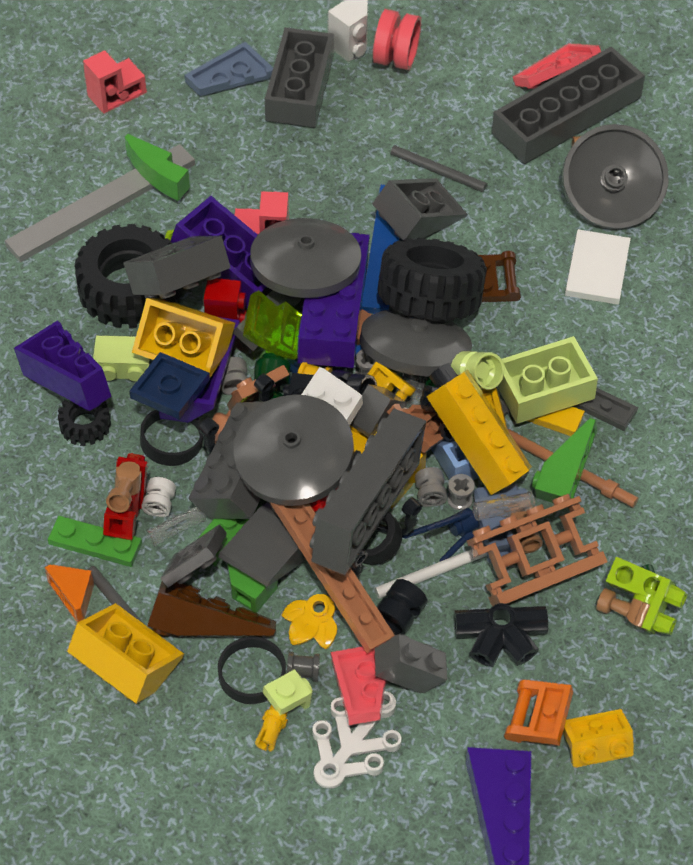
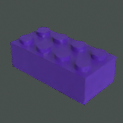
M208 197L176 224L170 240L172 243L191 236H222L231 268L222 271L221 276L218 278L241 281L242 292L246 293L245 307L250 312L272 291L257 279L251 268V246L258 234L214 197Z

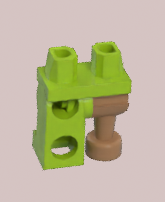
M616 556L606 582L614 588L634 594L631 603L616 599L615 591L604 588L599 596L596 610L605 614L613 610L626 617L637 628L652 634L659 632L671 635L677 620L665 615V609L668 604L682 609L688 594L675 586L676 584L672 580Z

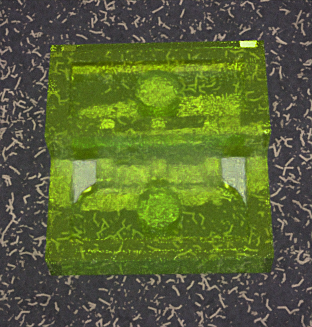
M257 290L250 295L243 336L271 353L295 360L298 358V335L302 314L286 301L277 306Z

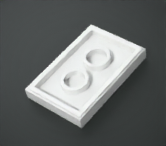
M578 229L565 296L619 305L630 238Z

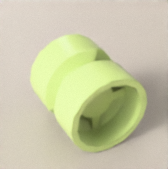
M462 351L455 356L451 364L457 375L469 370L480 389H494L500 384L504 376L503 362L497 354L492 352Z

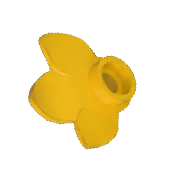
M315 594L308 600H295L287 605L282 613V617L292 622L289 628V639L292 645H300L313 638L324 649H328L332 645L338 628L333 619L335 605L329 596ZM316 605H325L322 612L314 611Z

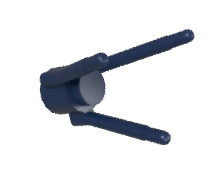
M465 508L448 518L414 529L410 533L402 535V537L407 539L448 525L450 532L454 536L460 535L461 538L440 558L439 562L450 558L466 541L474 538L472 531L478 528L479 523L475 513L470 508Z

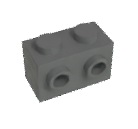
M398 634L375 648V675L415 692L425 693L447 681L446 652L413 640L406 635Z

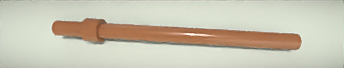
M508 429L521 449L544 461L553 454L552 451ZM586 469L583 470L580 480L600 490L601 494L611 500L614 497L634 508L638 501L637 496L619 487L620 484L611 479L606 481Z

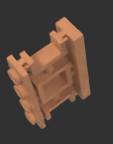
M569 494L552 500L554 506L544 509L541 504L526 510L527 517L518 520L517 516L513 515L499 521L501 527L492 531L489 525L473 531L474 538L466 541L468 546H471L473 549V556L476 557L488 552L499 579L485 585L487 591H490L491 596L488 598L492 606L499 603L507 604L608 562L604 552H599L597 541L583 546L572 519L585 513L584 508H581L579 504L582 501L580 496L571 499ZM567 507L570 510V513L559 517L565 531L555 535L549 521L537 525L535 521ZM516 528L517 534L507 537L512 550L511 553L501 556L496 543L483 546L482 541ZM541 531L552 559L530 567L519 539ZM570 542L575 555L587 552L588 557L555 570L554 564L565 560L560 550V545ZM516 563L522 577L532 573L536 577L505 591H502L500 586L511 582L506 567Z

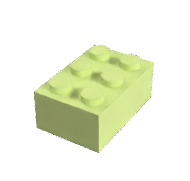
M574 336L501 359L504 365V376L497 387L516 424L595 399L598 378Z

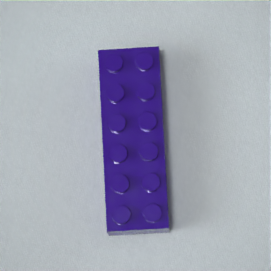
M351 233L361 249V267L354 281L336 293L322 297L304 298L298 335V363L307 362L313 365L354 368L369 257L368 234Z

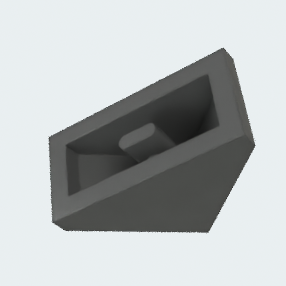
M368 384L362 394L363 405L350 425L367 437L374 435L377 432L381 419L389 416L387 411L394 404H400V407L404 408L407 402L385 387Z

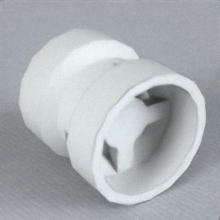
M153 477L148 481L146 487L148 495L143 498L142 510L148 515L166 517L171 511L172 503L170 500L175 496L176 485L169 479Z

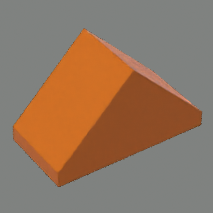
M49 564L45 567L48 583L76 622L84 620L94 587L92 571Z

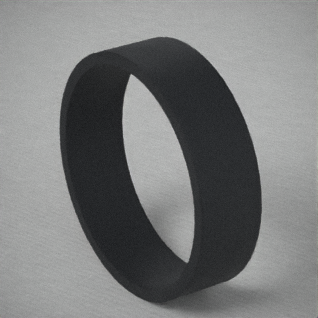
M158 410L150 412L142 421L140 445L145 455L156 463L166 466L182 465L192 460L202 448L203 434L198 430L201 424L198 417L190 421V423L197 428L200 435L199 440L190 449L177 453L158 450L145 438L146 430L153 423L161 420Z
M261 637L240 638L230 643L219 657L218 678L221 688L230 698L240 703L259 704L266 702L268 699L263 692L249 694L239 692L230 687L223 678V666L233 653L244 648L256 647L271 652L279 660L282 667L281 677L286 674L284 655L278 646Z

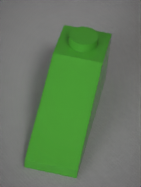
M590 418L544 462L541 472L536 471L532 487L535 488L537 498L553 503L552 500L569 494L571 499L574 498L597 433L595 419Z

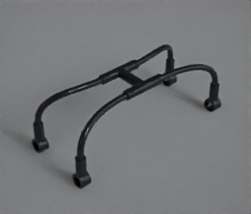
M265 373L261 374L254 382V387L258 390L259 402L270 400V390L274 385V380ZM208 417L202 421L198 430L203 434L204 446L210 455L215 446V434L219 430V424ZM414 497L409 498L401 509L405 513V527L401 528L402 535L410 533L413 527L416 526L417 515L422 509V504ZM379 523L375 530L387 534L388 526ZM362 549L351 566L357 578L362 573V563L368 555V552Z

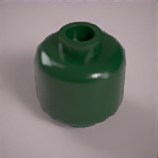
M265 353L255 362L254 380L261 374H267L284 365L289 376L276 382V386L270 390V392L275 391L278 394L284 390L285 384L290 383L291 364L288 360L284 359L282 354Z

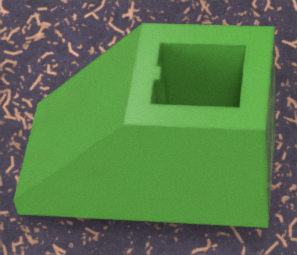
M227 563L232 598L257 613L277 590L278 581L266 587Z

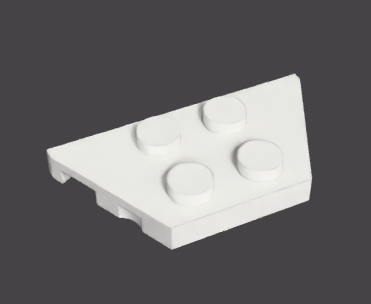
M319 367L301 394L319 398L333 405L345 417L349 426L363 405L360 393L321 367Z

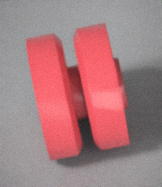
M384 9L374 40V63L388 66L393 60L396 68L410 70L418 49L421 16L406 14L401 20L398 11Z

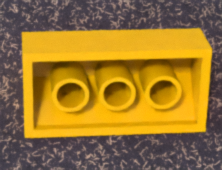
M469 370L464 371L426 396L491 495L512 484L530 471L532 466Z

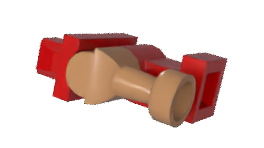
M129 453L127 458L118 457L116 462L115 488L109 492L106 498L107 508L104 513L103 535L127 540L133 539L136 517L139 514V509H142V502L146 492L147 462L145 461V456Z

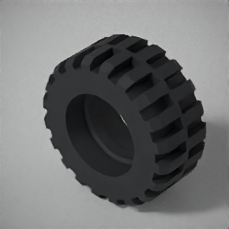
M127 224L126 227L115 225L110 230L103 229L97 233L98 236H92L85 242L86 246L83 245L80 248L78 257L75 260L78 295L82 306L87 308V313L94 318L98 315V321L106 325L110 321L113 327L122 328V324H128L129 328H137L145 306V296L133 295L130 283L113 282L107 279V277L111 273L125 268L123 262L170 245L172 242L164 238L162 233L157 230L152 232L150 227L144 225L141 228L136 227L135 224ZM181 289L175 290L176 295L163 299L176 303L175 299L179 298Z
M409 238L404 239L402 242L396 241L392 245L390 244L382 254L378 293L386 305H390L391 309L399 310L407 316L412 315L418 319L424 320L426 318L432 319V321L464 319L468 315L474 314L482 303L487 267L482 257L478 256L475 251L468 250L463 245H455L454 242L439 241L440 239L417 238L412 240Z

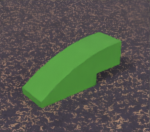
M130 134L125 136L126 154L136 170L152 186L179 201L190 188L189 170L174 164L171 152Z

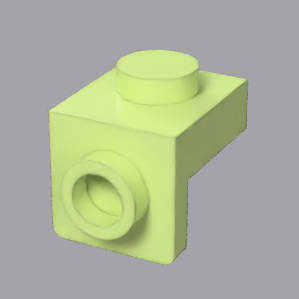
M295 669L263 686V694L280 715L299 705L304 710L310 707L313 693L311 685L307 679L301 678Z

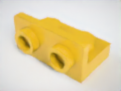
M622 709L567 719L565 722L563 735L571 749V763L574 768L634 755L633 730Z

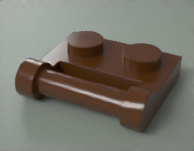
M508 250L501 254L478 255L482 257L487 267L482 302L519 301L521 293L516 283L514 265L517 261L515 252ZM496 266H504L505 290H499Z

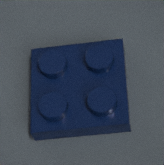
M160 352L130 389V398L180 420L210 381L209 372Z

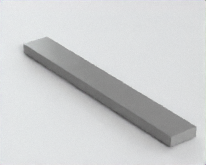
M180 144L168 150V152L172 153V162L186 169L195 165V159ZM135 168L5 240V246L19 262H22L155 187L143 178Z

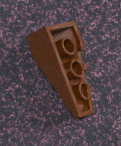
M161 581L147 625L153 628L152 630L157 634L169 636L170 634L176 636H274L276 630L275 620L244 607H237L234 611L230 609V605L225 602V599L218 596L207 599L201 597L199 594L201 589L190 584H179L176 582L167 588L163 581Z

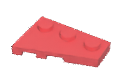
M568 43L513 76L515 85L527 87V89L536 88L541 85V82L566 72L601 52L598 45Z
M363 647L331 652V662L349 725L380 720L387 680L375 675V650L367 654Z

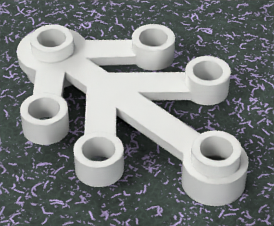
M385 691L384 699H387L389 703L382 706L381 718L390 717L396 710V699L393 694ZM336 698L331 703V714L336 719L341 748L334 757L329 742L332 735L331 725L327 721H318L313 725V738L318 743L321 759L315 765L314 779L321 787L328 789L341 785L345 777L364 774L376 776L383 771L384 761L379 754H369L365 758V762L346 764L351 756L384 750L395 752L401 747V735L395 730L385 732L383 737L364 740L379 720L360 723L351 734L345 710L341 712L335 710L337 706H344L342 698ZM326 729L328 732L320 735L317 733V730ZM394 738L397 740V743L389 744L386 740ZM375 761L379 763V766L372 768L368 764ZM331 768L335 770V773L327 775L324 771Z

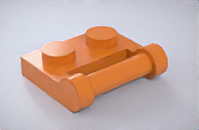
M520 680L517 688L519 696L511 725L506 728L504 737L507 740L518 743L527 741L560 746L573 695L572 686L542 681ZM537 695L529 727H524L530 699Z

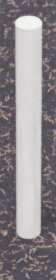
M473 549L398 579L418 584L487 556V553L474 557L472 554ZM397 579L375 587L374 590L377 597L380 599L387 596V591Z

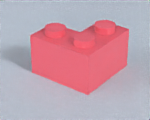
M104 50L83 60L87 95L103 114L147 93L145 75L129 58L116 63Z
M261 192L260 209L235 208V216L256 234H259L265 228L289 219L288 193Z

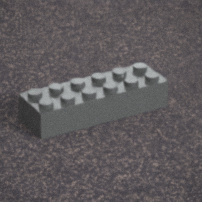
M611 46L494 111L492 134L525 164L641 98L645 75Z
M393 408L387 418L383 417L381 419L375 436H369L363 453H357L351 470L343 473L337 490H331L325 507L323 509L319 508L314 516L312 525L316 528L310 541V548H313L311 562L346 575L419 465L426 420Z

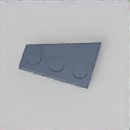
M243 42L185 74V82L199 96L270 79L273 67L251 46Z

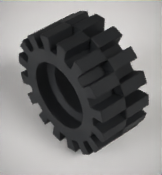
M67 400L62 402L63 407L59 406L58 421L61 434L64 435L67 441L70 439L72 444L76 445L77 441H80V446H86V441H90V445H93L96 438L101 441L104 439L103 434L107 435L109 433L111 420L106 401L91 411ZM81 414H92L95 417V420L89 424L80 425L74 423L75 417Z

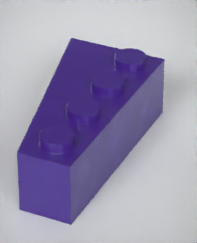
M58 320L14 348L23 376L86 410L91 411L99 407L102 402L111 397L103 368L89 353L83 351L79 342H75L72 339L71 334L62 328Z
M467 747L465 764L470 778L471 790L477 808L489 865H529L531 751Z

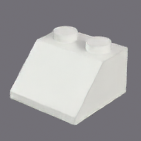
M344 0L328 11V33L334 34V51L348 62L355 57H361L367 50L368 0Z

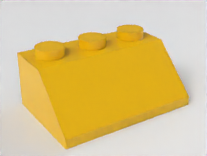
M146 298L132 353L154 360L162 352L209 372L211 378L229 348L235 323L168 300Z
M116 603L78 622L67 650L80 663L87 666L136 704L154 694L184 656L183 652Z

